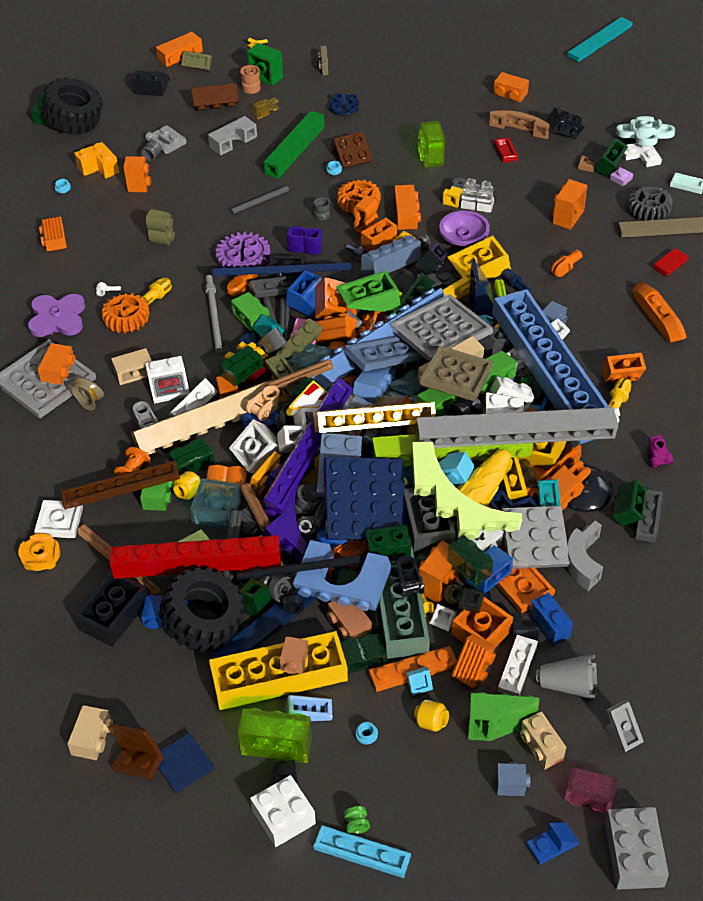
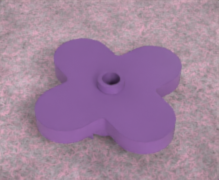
M69 294L60 300H56L49 295H41L32 301V309L34 314H36L28 324L32 335L43 337L53 334V332H60L61 334L71 336L78 334L82 330V319L78 314L85 309V302L81 295Z

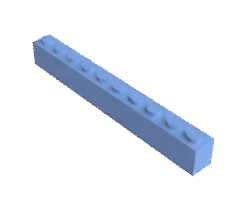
M442 288L427 290L424 292L425 296L413 299L411 305L406 304L399 308L400 312L388 315L386 321L377 322L373 325L374 329L363 331L360 333V338L357 339L355 337L346 342L347 345L398 336L392 331L390 323L445 297ZM341 346L333 351L334 354L332 356L327 355L319 360L321 362L329 359L333 363L332 370L311 377L322 388L327 389L338 377L342 379L359 368L344 353L345 347Z

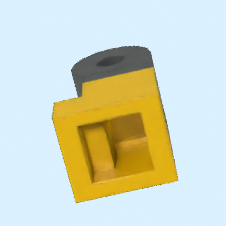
M456 178L453 180L451 189H445L443 192L444 205L459 207L463 194L466 193L467 182L465 179Z

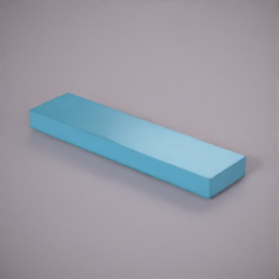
M321 825L313 846L314 850L401 878L405 877L411 858V853L323 825Z

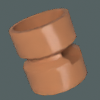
M255 65L242 67L240 70L242 91L248 94L257 93L261 89L259 68Z

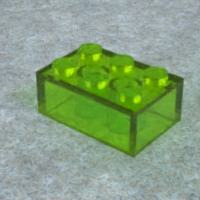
M243 708L238 730L241 755L308 763L312 744L311 717L300 713L294 715L285 714L281 711L269 712L258 708Z

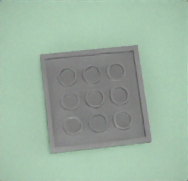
M450 294L390 323L392 331L428 361L432 360L439 346L451 349L471 336L478 341L493 333L492 326Z
M47 340L0 372V388L39 419L73 396L70 388L75 378H86L91 381L96 379V374L75 359V363L71 366L69 375L64 379L62 385L41 382L38 367L50 344L53 343L50 340Z

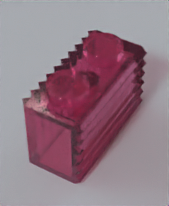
M572 767L565 800L575 806L584 805L592 807L597 812H608V809L612 808L618 778Z

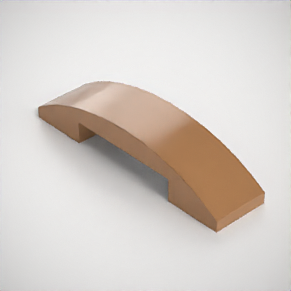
M500 110L490 112L489 126L501 129L509 126L533 132L535 137L549 138L550 125L540 118L516 111Z

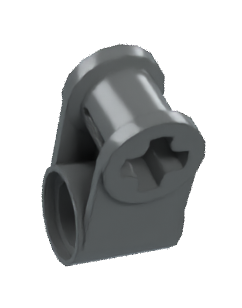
M276 327L264 335L257 344L258 347L269 355L272 351H276L285 345L287 341Z

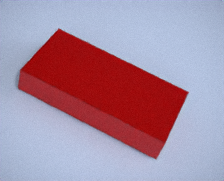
M509 137L494 140V146L503 163L518 160V154Z
M675 248L657 261L653 269L667 277L688 261L689 256Z

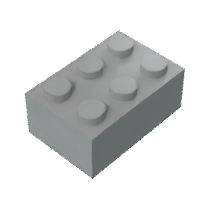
M656 808L608 809L605 827L616 890L665 887L669 873Z

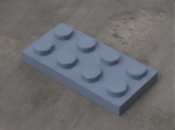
M399 336L347 345L344 353L363 371H371L425 359Z

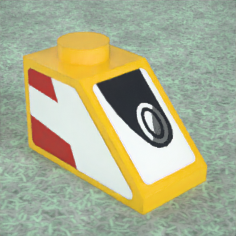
M313 380L288 407L286 414L294 416L300 408H318L327 391Z

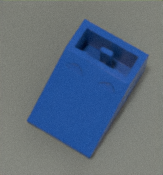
M304 270L287 290L286 305L318 321L323 320L315 318V286L322 278Z

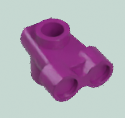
M662 435L648 438L647 452L652 457L650 458L652 468L674 462L672 453L668 452Z

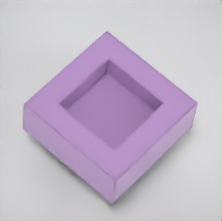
M620 167L611 174L610 180L624 186L633 179V173Z

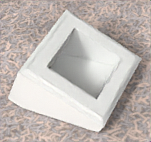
M437 604L430 624L449 632L453 620L459 613Z

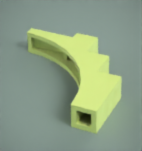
M433 442L412 443L414 495H434L436 516L443 518L456 516L458 538L473 540L479 538L480 531L483 530L485 532H494L496 530L513 532L520 530L522 513L491 509L471 500L462 494L441 470L435 456Z

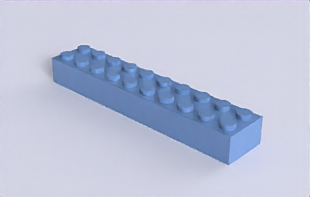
M527 289L494 299L493 316L556 410L610 408ZM577 440V442H578L579 444H583V443L592 441V440Z

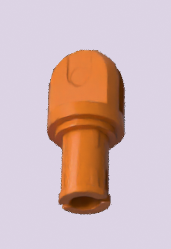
M575 249L568 256H561L552 264L551 273L556 277H562L573 269V264L582 258V253Z
M257 274L237 275L227 285L228 294L232 297L241 295L249 288V281L254 280Z

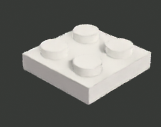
M43 500L34 531L35 534L45 533L52 537L75 538L83 505L65 510L62 501Z

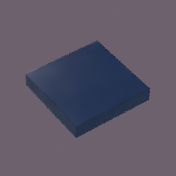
M190 733L160 751L164 758L158 770L175 793H178L214 769L213 763Z

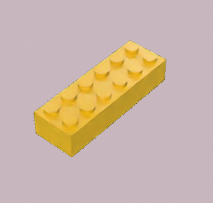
M337 631L303 638L308 640V655L303 674H289L281 671L280 656L284 643L210 659L209 663L219 710L348 681L347 664Z

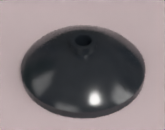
M584 464L583 466L591 469L590 474L582 481L585 488L578 497L573 498L568 503L567 507L579 512H593L602 509L610 502L613 495V483L609 476L601 469Z

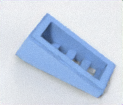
M288 695L285 704L286 722L332 720V699ZM320 706H324V713L320 711Z

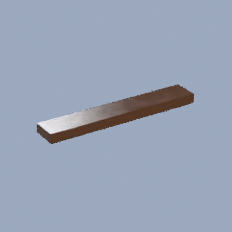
M176 460L61 491L63 507L66 510L178 480L180 476Z

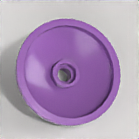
M472 211L452 212L441 220L439 226L441 236L446 241L457 246H472L486 239L490 230L487 219Z

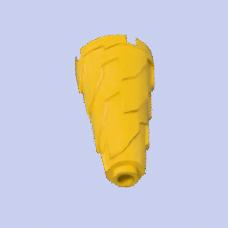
M504 449L501 451L496 450L490 458L470 474L466 483H461L456 488L471 500L488 507L504 478L506 470L512 462L510 459L511 454Z

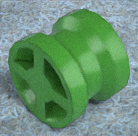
M355 806L345 810L344 819L348 822L346 828L349 834H361L369 830L370 824L366 819L367 810L365 807Z

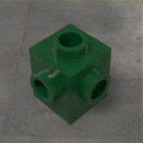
M527 373L526 376L521 377V380L517 379L516 383H524L532 387L534 399H541L543 389L533 374Z

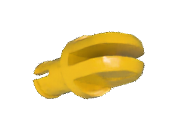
M168 278L157 280L149 286V291L141 298H145L144 300L148 306L156 298L162 299L171 290V281Z
M620 378L611 390V400L608 404L610 408L619 409L621 404L628 400L631 390V381L629 379Z

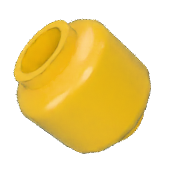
M191 471L184 472L180 475V479L173 482L175 495L184 500L193 498L202 489L200 477Z
M424 700L420 706L416 707L414 717L420 728L437 732L446 727L449 720V712L443 703Z

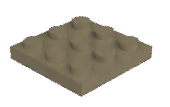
M439 346L421 377L420 385L467 400L476 401L493 368L494 361Z

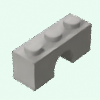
M244 116L208 134L209 147L221 156L233 150L232 140L238 139L246 143L256 138L257 128L253 121Z

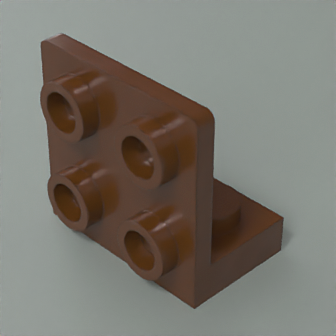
M363 132L333 139L331 144L332 151L338 152L343 168L372 161Z
M110 724L108 729L121 746V750L111 768L114 772L152 780L164 756L158 749V745L150 737V733L143 728L135 729L124 724Z

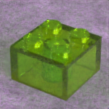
M440 121L421 122V129H418V137L420 139L418 151L420 152L421 161H424L425 167L444 166L445 138Z

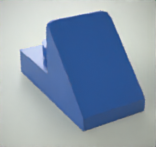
M549 823L547 831L527 841L526 846L538 865H541L579 845L580 842L567 823Z

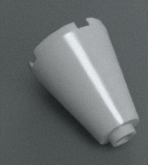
M587 654L541 665L540 670L536 671L537 683H541L542 688L595 699L596 693H592V690L597 688L596 663L591 662L595 655Z

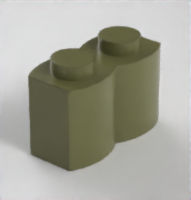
M150 209L148 212L146 226L150 242L169 246L171 241L174 240L173 219L169 212Z

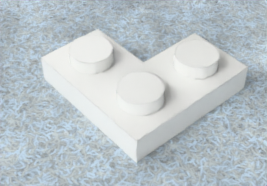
M628 144V148L623 154L625 160L641 158L646 167L660 165L662 162L653 145Z

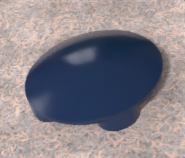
M337 93L330 102V109L339 115L352 114L360 106L355 94L342 95Z

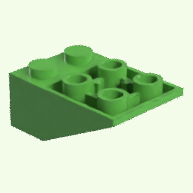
M485 692L471 693L468 740L492 741L520 730L523 720L537 714L539 698L530 695L510 696L509 694L494 695Z

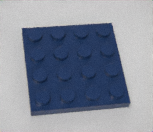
M324 458L326 540H366L367 530L406 525L404 459Z

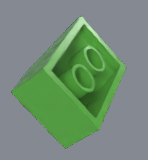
M387 271L336 286L346 306L350 309L385 312L401 306L399 290Z

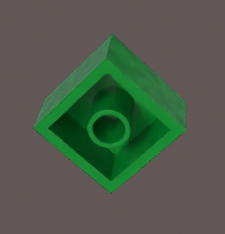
M260 43L255 44L247 51L248 65H255L259 68L260 81L273 86L283 78L281 51Z

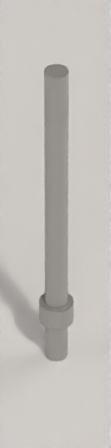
M207 275L205 290L209 299L215 351L221 353L223 349L215 299L216 287L213 284L212 276Z

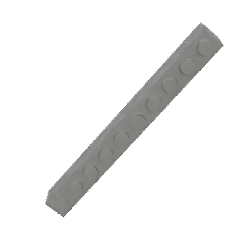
M602 407L594 409L418 417L415 431L417 442H433L434 448L614 439L618 429V422L614 408Z

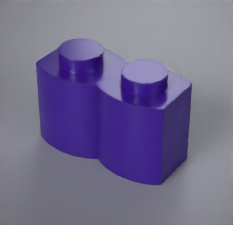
M299 226L289 227L287 233L288 250L295 253L305 252L311 255L321 254L323 247L322 230L316 228L305 229Z

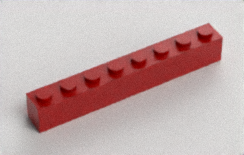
M279 535L111 547L110 566L114 579L181 574L182 571L187 569L192 571L193 568L198 567L201 570L210 568L213 572L246 570L255 567L281 566Z

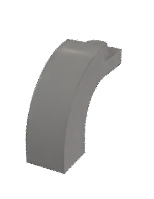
M594 521L590 526L587 525L582 531L576 528L568 541V555L570 559V565L567 567L568 572L574 581L587 591L601 579L603 566L592 560L586 552L600 537L602 525L597 521Z

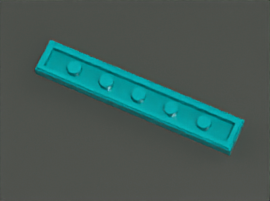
M620 17L570 50L567 57L580 62L631 28L633 22Z

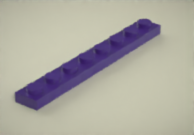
M338 377L333 382L317 411L342 409L353 388ZM314 416L263 498V501L277 512L282 511L321 445L322 433L315 432Z

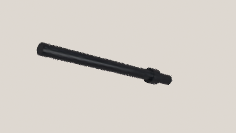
M360 555L270 568L255 567L252 570L237 572V579L253 578L260 580L266 576L361 563Z

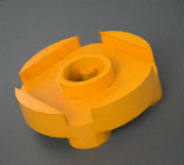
M45 533L30 536V540L23 541L18 550L19 558L24 568L34 571L54 568L61 553L57 540H54L51 535ZM41 549L43 550V553H41V554H35V553H38L39 550H41Z

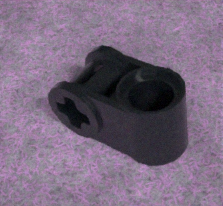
M411 556L400 557L397 561V578L402 597L406 598L407 595L415 593L424 594L423 580L419 574L415 559Z

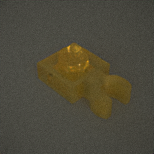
M274 97L269 101L264 99L254 103V117L260 119L270 115L271 110H278L279 107L275 103H278L279 100Z

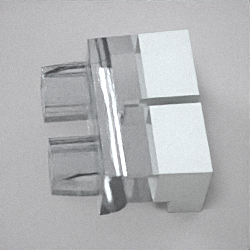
M468 178L462 192L461 208L475 210L477 205V211L491 213L494 204V187H492L491 181H483L482 185H478L475 179Z

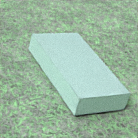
M675 173L670 187L702 194L703 179Z

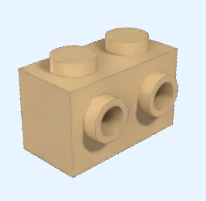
M542 711L522 721L520 735L544 770L564 761L566 746Z

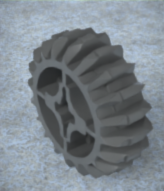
M650 185L648 187L642 186L641 188H636L630 194L628 209L633 214V217H638V220H661L668 217L672 211L673 199L671 194H667V191H663L662 188L650 187Z

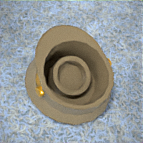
M75 378L70 388L72 395L89 411L95 409V401L104 397L103 390L93 381L86 378Z

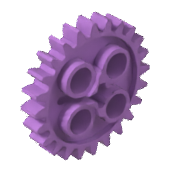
M237 232L236 236L231 234V238L225 237V241L220 240V244H217L216 259L218 264L222 265V268L261 267V264L266 265V261H269V256L271 255L268 241H264V237L259 238V234L253 236L252 232L249 235H246V232L243 235ZM243 244H245V248H244V261L242 262V258H241L242 255H243V254H242V253H243V251H242V246H243Z

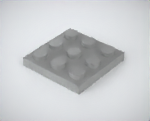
M561 506L501 509L504 512L522 513L520 530L513 532L503 530L506 553L513 557L512 569L568 567L570 565Z

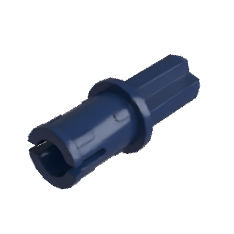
M509 268L503 271L502 277L511 284V287H516L519 291L527 289L530 292L531 288L522 281L521 276H517Z

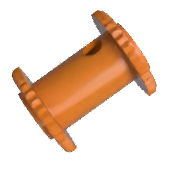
M136 447L128 448L126 450L128 460L124 466L115 468L114 475L119 476L140 470L141 467L149 466L151 462L149 455L142 449Z

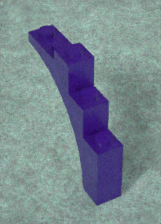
M314 459L311 460L282 511L277 512L267 503L264 507L267 517L274 521L264 529L262 536L279 535L280 547L297 563L302 562L308 545L302 537L296 521L295 494L301 481L311 471L315 463ZM286 461L268 475L265 483L268 489H270Z

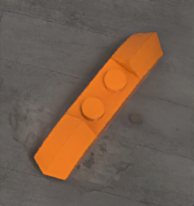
M638 282L632 290L633 296L665 340L670 343L687 338L682 323L655 288L643 282Z

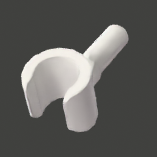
M100 282L97 284L96 294L103 296L105 291H121V286H107L105 283Z

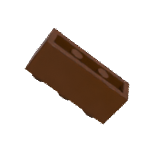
M237 83L191 88L194 109L198 111L206 110L207 107L219 109L224 105L235 107L236 104H239Z

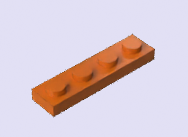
M447 646L370 669L369 676L375 691L379 692L408 683L407 672L427 667L431 676L454 669L457 660L451 647Z

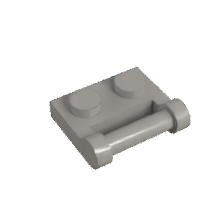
M167 125L153 133L148 132L145 136L147 141L156 140L159 142L165 154L186 144V138Z

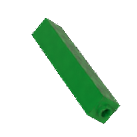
M310 111L264 161L266 175L278 179L324 129L323 114Z

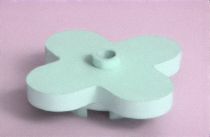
M640 116L634 120L632 119L630 124L618 125L616 135L622 138H635L636 143L639 145L652 146L657 144L658 138L673 137L675 135V127L662 124L660 119L655 121L654 117Z

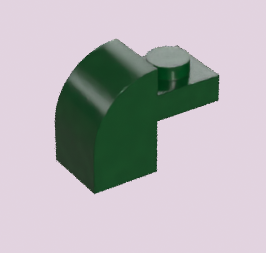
M251 578L246 584L241 582L237 586L239 594L243 595V604L248 615H257L271 600L268 586L256 579Z

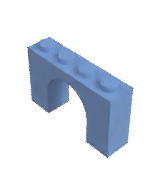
M310 540L301 563L332 559L334 553L330 544ZM368 553L359 576L351 583L346 585L330 584L326 581L328 568L297 572L293 585L298 594L303 597L313 596L324 602L330 600L342 606L352 605L363 611H368V609L376 611L392 566L387 556Z

